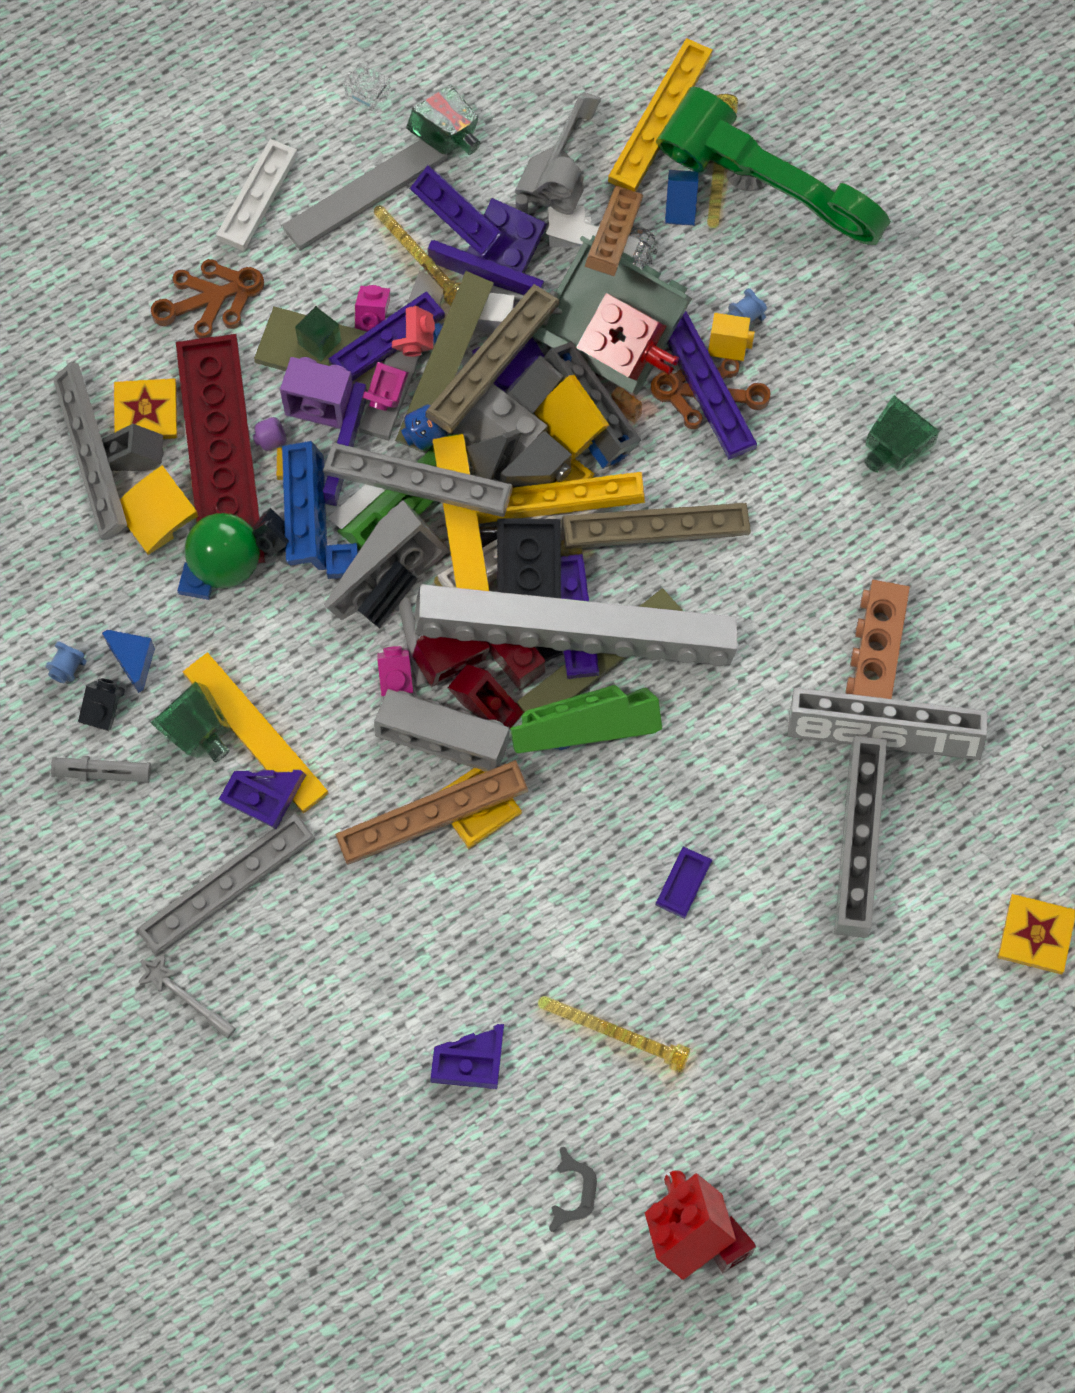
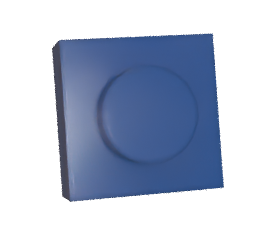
M357 543L325 545L328 579L342 578L358 554Z
M184 563L177 590L178 594L209 600L212 587L199 580L190 571L187 563Z

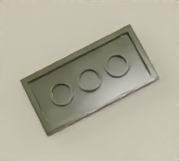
M273 306L254 361L257 364L286 371L290 357L298 359L307 357L319 364L330 366L328 358L365 334L366 331ZM376 366L355 379L352 384H355V382L366 384L368 392Z

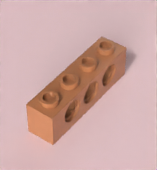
M872 579L869 590L863 589L860 608L866 609L864 619L858 618L855 637L861 638L859 648L853 647L850 666L856 667L854 678L848 677L845 694L892 699L910 586ZM883 613L889 620L879 621L874 617V614ZM878 642L884 649L880 651L873 650L869 643ZM873 671L879 676V679L869 680L865 677L864 672Z

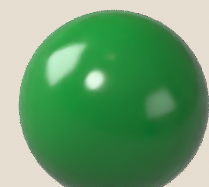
M216 513L199 520L189 531L185 541V560L190 571L199 580L203 581L204 584L214 588H231L246 581L255 571L260 556V549L256 545V538L252 533L253 528L244 519L228 513Z

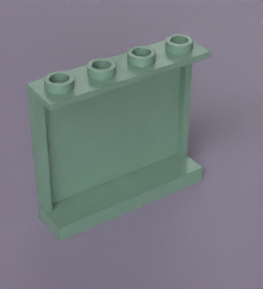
M593 235L591 240L581 236L580 240L583 244L556 291L558 293L557 299H559L558 308L562 310V314H551L548 324H543L533 337L552 348L571 341L577 347L602 299L608 293L666 325L667 327L656 345L664 349L692 300L691 297L685 294L688 288L674 280H671L669 284L659 279L660 272L647 265L644 266L643 270L633 265L635 258L624 252L615 276L584 267L595 236ZM619 332L617 338L619 341L624 342L626 336ZM578 349L592 371L635 395L640 392L654 367L646 363L638 379L634 380Z

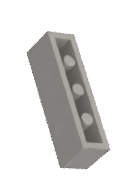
M388 689L374 720L376 737L466 766L478 768L482 771H490L499 767L509 744V727L504 726L501 722L497 720H484L475 717L465 710L456 711L446 708L436 701H424L413 697L405 691L396 692Z

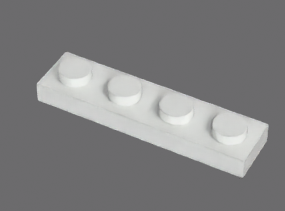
M272 139L268 141L216 234L218 241L242 251L246 250L298 156L297 149Z

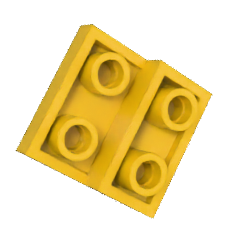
M569 375L534 412L538 419L548 425V434L572 454L571 461L592 445L591 441L609 426L575 375Z
M163 465L143 478L120 499L127 527L147 555L174 539L173 532L198 517L196 509Z

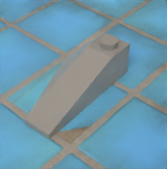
M401 501L378 522L324 605L340 620H344L357 612L358 608L396 560L411 573L415 571L417 576H419L436 564L450 549L406 502Z

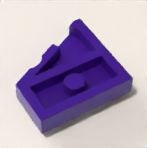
M261 770L257 773L234 771L219 800L277 829L306 774L301 770H293V772Z
M504 1024L494 1025L492 1030L478 1035L471 1033L461 1037L456 1042L449 1041L434 1046L431 1083L498 1089Z

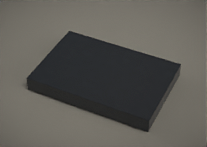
M497 518V592L561 599L560 519Z

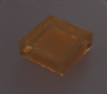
M617 387L611 394V397L624 416L635 424L642 414V402L623 388Z

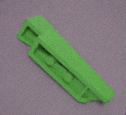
M449 434V435H447V437H448V436H454V435H460V434ZM434 447L417 462L437 467ZM386 489L343 529L340 528L337 532L351 544L357 543L358 550L360 551L378 522L401 501L406 502L420 515L433 500Z
M612 685L527 710L522 715V725L511 727L510 730L514 751L516 753H525L654 734L662 730L659 699L649 689L645 687L625 694L616 685Z

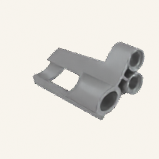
M585 92L578 96L556 145L530 158L515 189L517 195L525 194L528 202H531L533 205L551 206L562 214L570 215L574 212L584 191V176L580 168L573 163L574 160L563 149L578 118L592 119L602 99L601 97Z

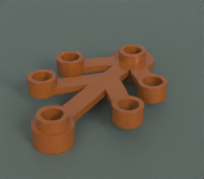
M207 259L201 264L202 275L207 279L219 277L230 283L219 286L194 277L186 270H178L172 277L174 286L181 290L190 288L201 292V294L174 304L168 299L155 301L151 306L153 321L157 325L168 326L175 321L177 316L207 305L201 319L194 325V332H196L195 335L199 339L211 337L213 334V322L225 298L236 294L231 308L222 315L224 325L229 329H235L241 324L240 315L248 298L258 295L263 290L264 277L255 268L245 267L235 271L219 265L213 259ZM208 266L216 268L213 272L205 271ZM180 276L187 277L184 283L177 282V279ZM247 280H253L255 282L253 285L250 286L244 285L245 281ZM162 312L170 313V315L165 318L159 317V314ZM231 315L237 317V320L234 322H228L226 319ZM201 326H207L209 328V330L205 333L198 332V329Z
M724 359L721 366L717 369L724 380L725 378L735 377L739 372L740 366L737 360ZM732 364L736 369L734 371H727L725 366ZM681 369L670 375H667L665 372L656 375L651 382L652 395L661 402H671L683 416L684 425L687 428H699L702 424V414L698 410L692 409L682 397H694L697 401L689 384L684 383L686 379ZM753 383L747 390L728 388L735 402L746 403L753 410H762L769 404L770 389L763 383ZM667 384L672 389L670 391H663L660 387ZM759 395L763 398V401L755 402L752 400V397ZM689 416H696L699 420L696 423H691L687 418Z

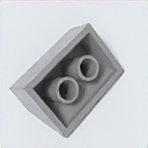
M492 384L453 432H447V435L463 434L465 446L467 447L476 442L517 429L522 433L509 462L510 464L543 431L548 432V425L496 385Z

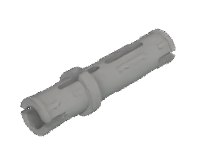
M82 756L81 759L53 757L51 762V777L80 778V781L88 782L89 779L150 782V762L91 760L90 756Z

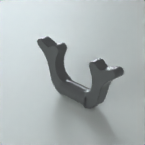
M565 1147L560 1148L562 1162L558 1165L557 1170L559 1173L575 1171L583 1176L581 1204L576 1210L572 1211L563 1210L554 1205L552 1207L554 1218L549 1226L551 1232H555L565 1222L587 1218L594 1209L597 1186L596 1174L589 1166L574 1160Z

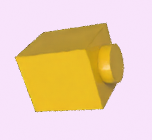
M714 313L708 349L710 356L744 361L746 349L752 350L755 331H749L751 318Z

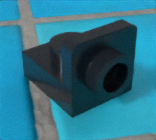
M269 508L254 525L252 533L256 538L258 548L271 557L286 547L289 540L285 537V521Z

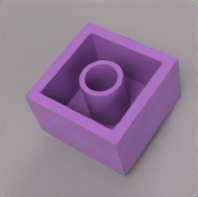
M290 357L280 387L285 415L341 429L353 388L351 371H347L339 365L327 366L319 364L307 357H301L300 359Z

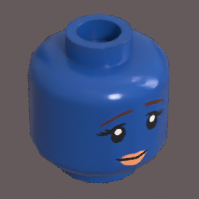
M429 404L407 414L404 418L405 428L401 429L409 446L415 444L422 451L433 447V439L447 437L446 430L425 417L427 409L431 406Z

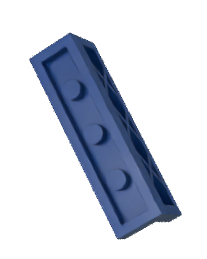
M312 441L282 446L285 537L289 540L285 547L286 562L290 566L312 563L318 570H327L325 547L327 545L326 503L323 495L325 486L323 472L324 455Z

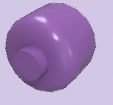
M270 417L255 425L253 440L263 450L271 451L286 444V434L278 418Z

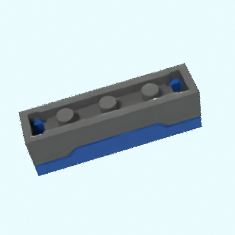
M572 341L550 349L544 359L563 375L553 390L569 375H575L609 424L605 430L591 441L593 444L588 449L602 469L622 461L638 445L641 438Z

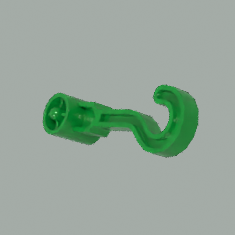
M690 87L656 140V144L664 154L675 162L696 172H703L711 160L737 175H751L801 202L826 224L840 233L863 244L877 245L891 222L886 212L877 203L845 183H840L834 192L810 174L763 150L751 135L732 126L736 121L737 115L727 103L702 88Z

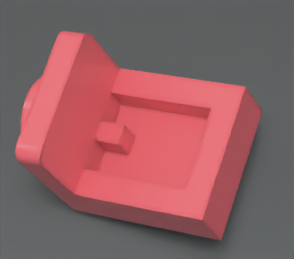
M418 306L406 308V338L393 340L392 348L403 352V355L407 357H417L423 351L433 350V332L435 330L433 314Z

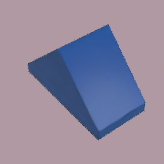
M669 170L665 224L695 226L698 172Z
M112 630L102 632L108 647L137 692L139 693L144 690L155 650L152 639Z

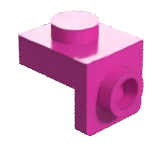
M377 285L360 286L355 303V329L368 332L386 319L390 302V288H381Z
M377 362L369 390L364 392L363 398L371 400L369 406L379 410L387 411L388 407L397 408L409 372Z
M401 646L383 648L382 653H377L381 696H385L388 689L396 692L405 691L413 693L409 651L402 650Z

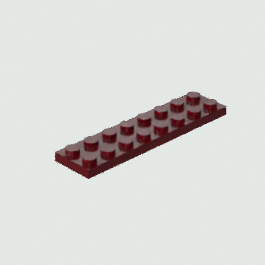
M230 334L177 341L175 343L195 509L198 513L196 523L208 515L228 513L244 519L253 528L259 520L260 514L237 335ZM261 549L258 564L266 563L265 554Z

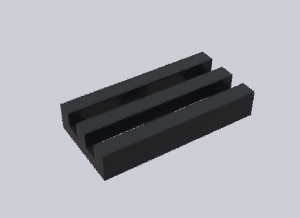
M396 560L357 611L380 629L417 582L418 578Z

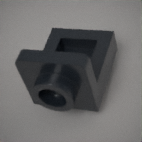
M99 678L98 681L88 684L85 688L78 722L106 731L111 730L118 700L124 696L125 689L118 687L117 682L105 678Z

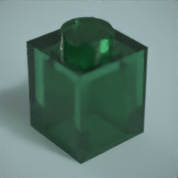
M317 306L295 326L298 344L319 361H322L341 341L339 324Z

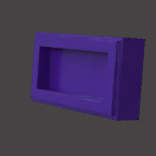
M683 846L655 906L685 919L708 872L712 859Z

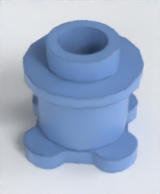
M750 288L744 291L745 297L728 306V315L751 318L750 323L757 318L760 321L766 318V304Z
M57 641L55 647L58 649L51 662L46 663V668L49 670L48 675L59 683L64 684L66 680L72 682L75 679L74 673L79 664L85 666L87 662L84 659L85 655L81 651Z

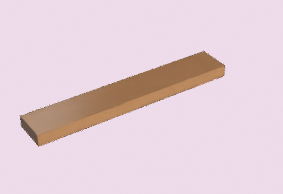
M615 186L584 267L615 276L642 202L643 195L641 193Z
M514 760L338 832L335 835L346 864L349 865L527 793L529 790L517 761Z

